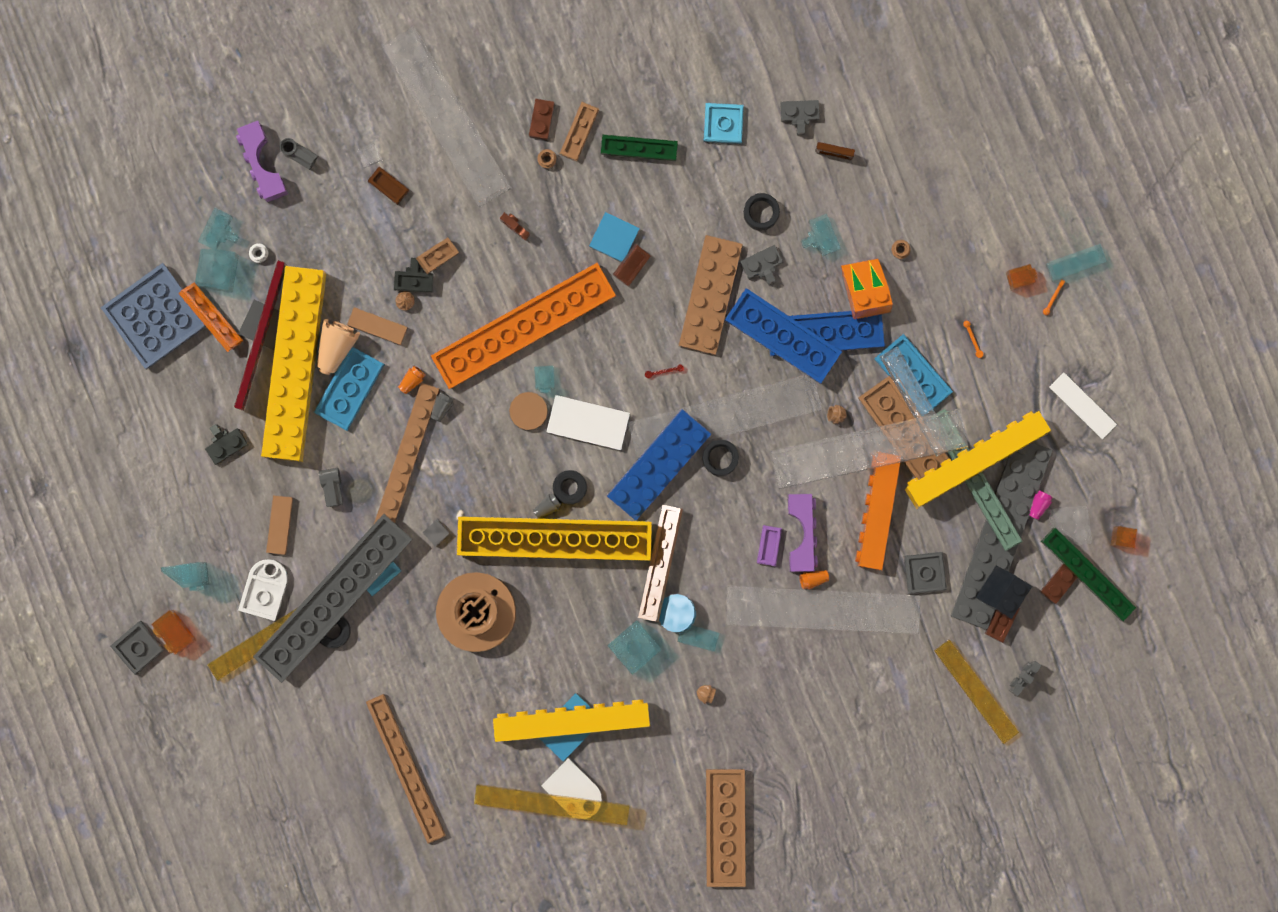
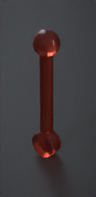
M679 364L677 367L654 372L646 371L645 377L650 379L654 375H659L663 373L673 371L682 372L684 370V366L682 364Z

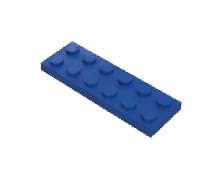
M747 288L725 319L726 322L819 384L822 383L842 351Z
M851 311L789 316L840 351L885 347L882 314L854 320ZM769 350L770 356H777Z
M681 409L608 493L607 497L637 521L709 438L711 433Z

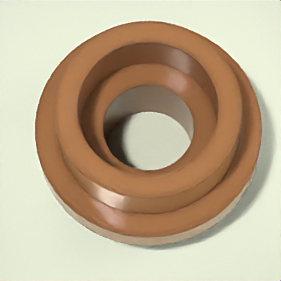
M545 149L538 154L537 160L541 167L548 169L555 165L557 158L552 150ZM549 156L551 160L544 162V157Z
M897 240L891 248L893 256L898 259L906 258L911 251L909 243L905 240ZM900 246L903 247L904 252L899 253L897 248Z

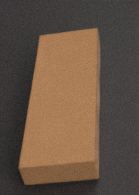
M581 102L559 153L561 156L576 162L578 161L599 112L598 108Z
M355 307L347 323L350 327L402 345L408 329L406 326Z
M273 495L266 553L283 555L287 553L293 504L292 497Z

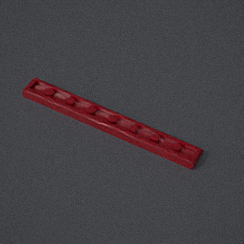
M279 260L276 263L234 405L236 409L244 411L283 281L285 266H287L285 262Z

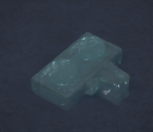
M214 208L198 242L215 251L220 242L225 243L226 240L237 244L240 237L232 233V227L229 226L233 216Z
M827 214L808 221L812 231L808 232L809 237L800 241L803 248L813 245L814 249L819 247L822 257L841 249Z

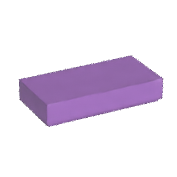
M763 525L757 563L776 566L782 528Z

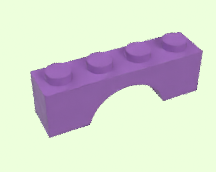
M255 121L237 128L239 134L236 135L239 145L244 146L246 152L243 153L246 163L251 164L252 170H250L253 181L257 180L259 187L256 189L260 198L270 202L288 195L282 176L279 173H271L264 170L260 164L259 156L261 149L268 142L261 123Z
M812 494L788 495V514L797 518L804 530V538L801 545L794 551L789 552L790 572L814 571V567H817V556H814V548H817V537L813 536V529H816V517H813L812 510H816V499L812 498Z

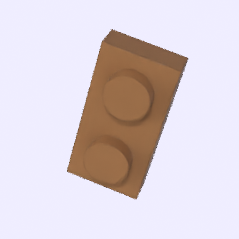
M447 237L416 259L424 271L429 274L458 255L459 252Z

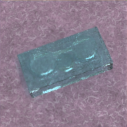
M691 626L688 630L679 632L677 642L715 651L719 633Z

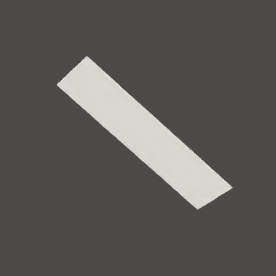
M1065 373L1050 386L1101 439L1117 425Z

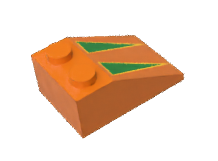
M879 259L841 266L853 320L891 312L893 303Z

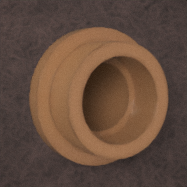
M403 291L397 295L395 302L399 309L407 311L414 306L415 299L410 292Z
M840 405L829 407L827 413L828 421L838 424L845 420L847 414L843 407Z
M711 685L701 686L697 690V697L704 704L706 702L711 704L716 689L711 688Z

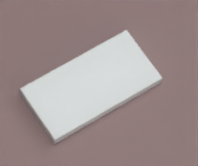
M555 395L547 433L621 450L630 413Z

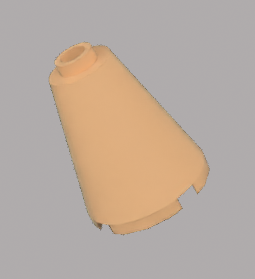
M325 319L322 325L317 367L320 368V372L330 375V373H335L359 338L360 332L355 334L352 327L336 321L330 324L328 323L329 320Z

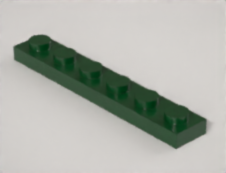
M1053 528L1040 541L1120 621L1124 622L1136 609L1056 528Z

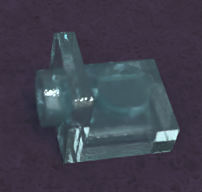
M554 366L534 367L535 389L540 390V393H550L551 389H555Z

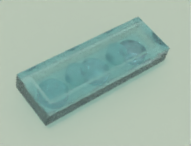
M1101 244L1050 261L1046 263V267L1053 282L1106 263L1107 260Z

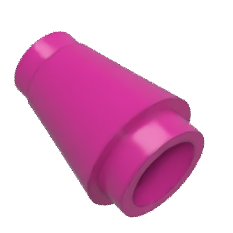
M1039 490L1034 496L1029 515L1039 520L1052 504L1051 500L1053 497Z

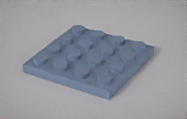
M164 263L157 266L101 307L146 370L206 327L179 295L182 287Z

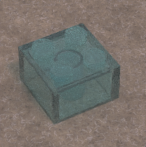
M637 620L607 645L632 675L662 650Z

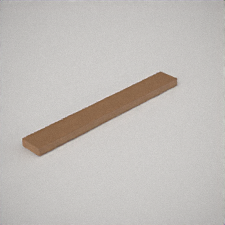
M382 694L366 701L427 843L429 844L446 836L385 695Z

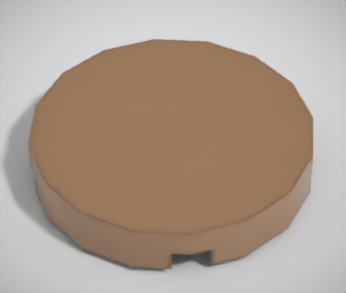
M525 392L516 396L511 402L509 409L510 418L513 423L524 430H534L540 427L546 420L548 413L547 405L543 398L532 392Z

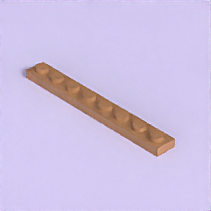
M423 383L420 385L374 524L383 514H386L394 523L396 522L432 415L436 395L440 391L439 388Z

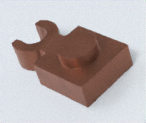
M505 212L502 214L500 221L526 241L530 233L517 223L519 220L511 213L509 215Z

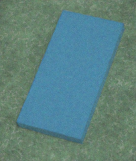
M904 334L874 358L923 417L953 392Z
M352 347L340 364L314 413L348 431L385 364Z

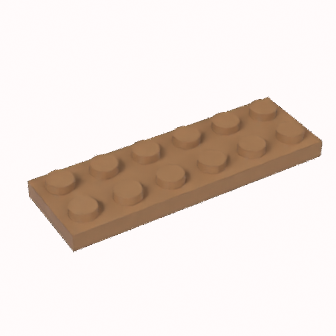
M708 235L705 236L679 342L680 347L716 355L743 244Z
M890 375L858 397L861 404L897 454L901 456L902 461L915 478L917 477L920 480L925 477L924 473L932 468L935 470L941 467L940 464L949 459Z
M706 769L707 887H746L745 769Z

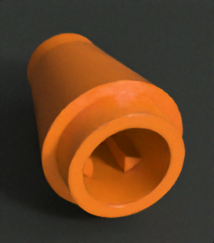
M413 366L408 369L398 388L407 394L423 382V378L426 375L418 367Z
M827 570L804 571L803 574L799 575L802 589L810 590L828 582L829 575Z

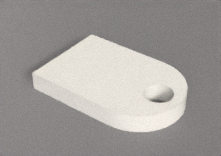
M262 560L251 568L239 605V611L273 621L277 620L288 583L287 571L281 563L275 560ZM269 564H273L276 567V572L273 575H269L266 572V567Z
M569 758L541 785L575 818H589L596 814L601 806L602 796L599 788ZM588 800L593 801L595 804V808L592 811L584 809L583 805Z

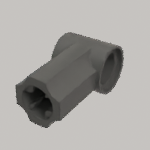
M285 138L280 142V150L283 155L309 170L314 166L318 155L296 143L291 138ZM291 143L294 145V149L291 152L284 151L287 144Z
M339 468L320 470L319 479L324 490L326 507L343 505Z

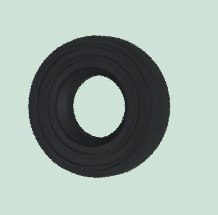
M563 471L553 481V493L561 503L567 505L576 504L586 495V480L577 471ZM567 480H573L577 484V491L572 495H567L562 490V485Z
M342 617L336 623L341 629L340 635L332 639L326 634L320 641L323 646L338 648L348 641L351 627L345 617Z

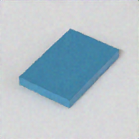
M577 693L562 706L566 707L567 711L574 710V706L586 705V709L591 708ZM590 733L540 737L539 739L564 761Z

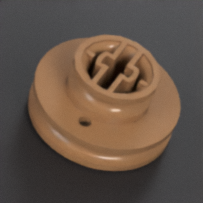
M467 573L456 577L443 589L437 601L436 619L441 633L452 645L465 651L482 652L495 648L509 636L516 620V605L512 593L499 579L485 573ZM492 590H497L498 594L493 596ZM469 598H478L476 601H467ZM485 601L486 605L479 611L482 616L480 618L473 617L466 624L464 620L472 613L469 610L470 607L477 608ZM463 603H465V605H464V607H463V610H464L465 612L461 615V614H460L461 606H462ZM483 622V624H481V625H479V626H473L475 623H479V624H480V623Z

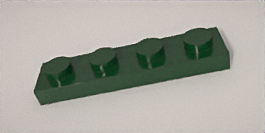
M602 134L600 154L676 161L678 141Z

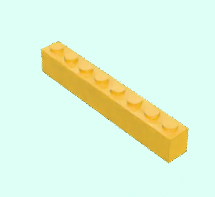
M1031 411L1022 416L1024 420L1019 423L1016 420L1006 426L1007 429L1000 432L998 430L990 435L991 439L986 442L983 439L973 445L974 448L968 451L965 449L957 454L958 458L953 461L949 458L942 462L939 469L935 470L932 468L924 473L925 477L920 480L916 477L909 481L905 491L915 508L918 509L1048 434L1051 429L1040 411L1036 413Z
M643 699L632 700V704L624 705V701L612 702L613 706L605 707V703L593 704L594 708L586 709V705L574 706V710L568 711L566 707L555 708V712L548 713L547 709L535 710L536 714L520 711L516 712V716L501 713L497 714V718H493L495 742L649 727L648 703H644Z

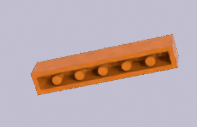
M878 452L872 458L871 467L874 468V471L868 480V486H871L870 494H866L865 505H868L867 512H863L861 524H864L863 532L860 531L858 543H861L860 551L857 550L855 562H858L857 566L876 570H882L901 456Z

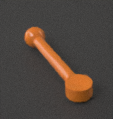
M1061 279L1047 308L1043 309L1044 315L1050 314V308L1065 280Z
M964 321L963 326L967 328L976 350L975 355L977 358L983 357V351L978 347L970 328L971 323L970 321Z

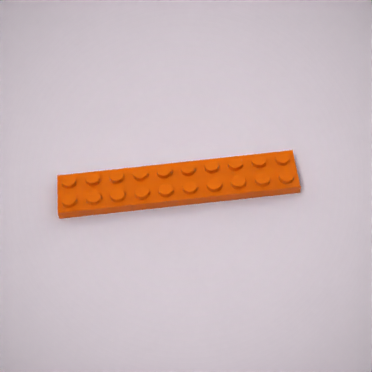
M595 263L431 355V358L448 388L452 389L616 297V294L599 264Z

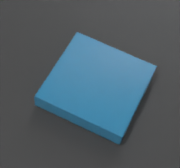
M605 212L589 247L622 262L628 254L640 228Z

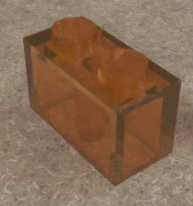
M169 610L151 624L154 627L152 631L159 639L162 638L166 643L164 646L170 654H180L196 641V638L174 610Z

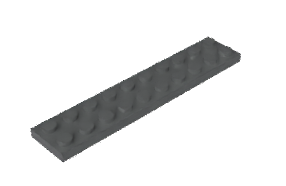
M1031 443L1008 456L995 492L996 497L1020 538L1028 520L1034 496L1038 492L1053 451L1036 443ZM986 519L950 616L987 630L994 610L975 597L996 565L1009 572L1018 545L1004 551Z
M383 514L253 657L282 683L413 539L386 514Z

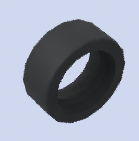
M757 193L746 201L743 210L744 219L752 229L759 231L768 230L778 220L780 214L779 204L771 195ZM757 201H765L772 207V217L765 223L756 222L751 217V206Z
M719 439L707 445L703 452L702 460L708 472L715 476H725L735 470L738 465L739 454L734 444L727 440ZM725 447L731 452L732 461L727 468L717 469L710 463L709 456L714 448Z

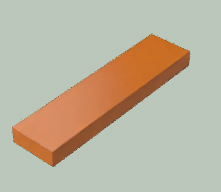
M195 282L179 292V295L227 352L243 342V339Z

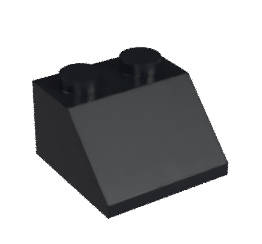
M996 565L975 598L1007 619H1012L1033 586Z

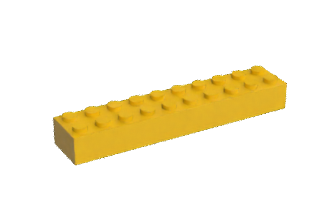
M285 266L261 456L265 458L303 462L327 275L324 270Z
M458 517L457 555L651 561L652 522Z

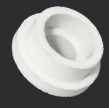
M254 244L249 250V256L256 263L264 262L268 257V249L263 244ZM258 250L262 251V255L260 257L256 256V252Z

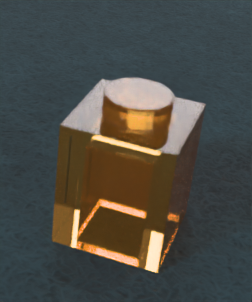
M1031 264L1006 272L1011 291L1036 283L1037 273L1035 268L1031 267Z
M1114 526L1111 546L1128 549L1135 548L1137 529Z

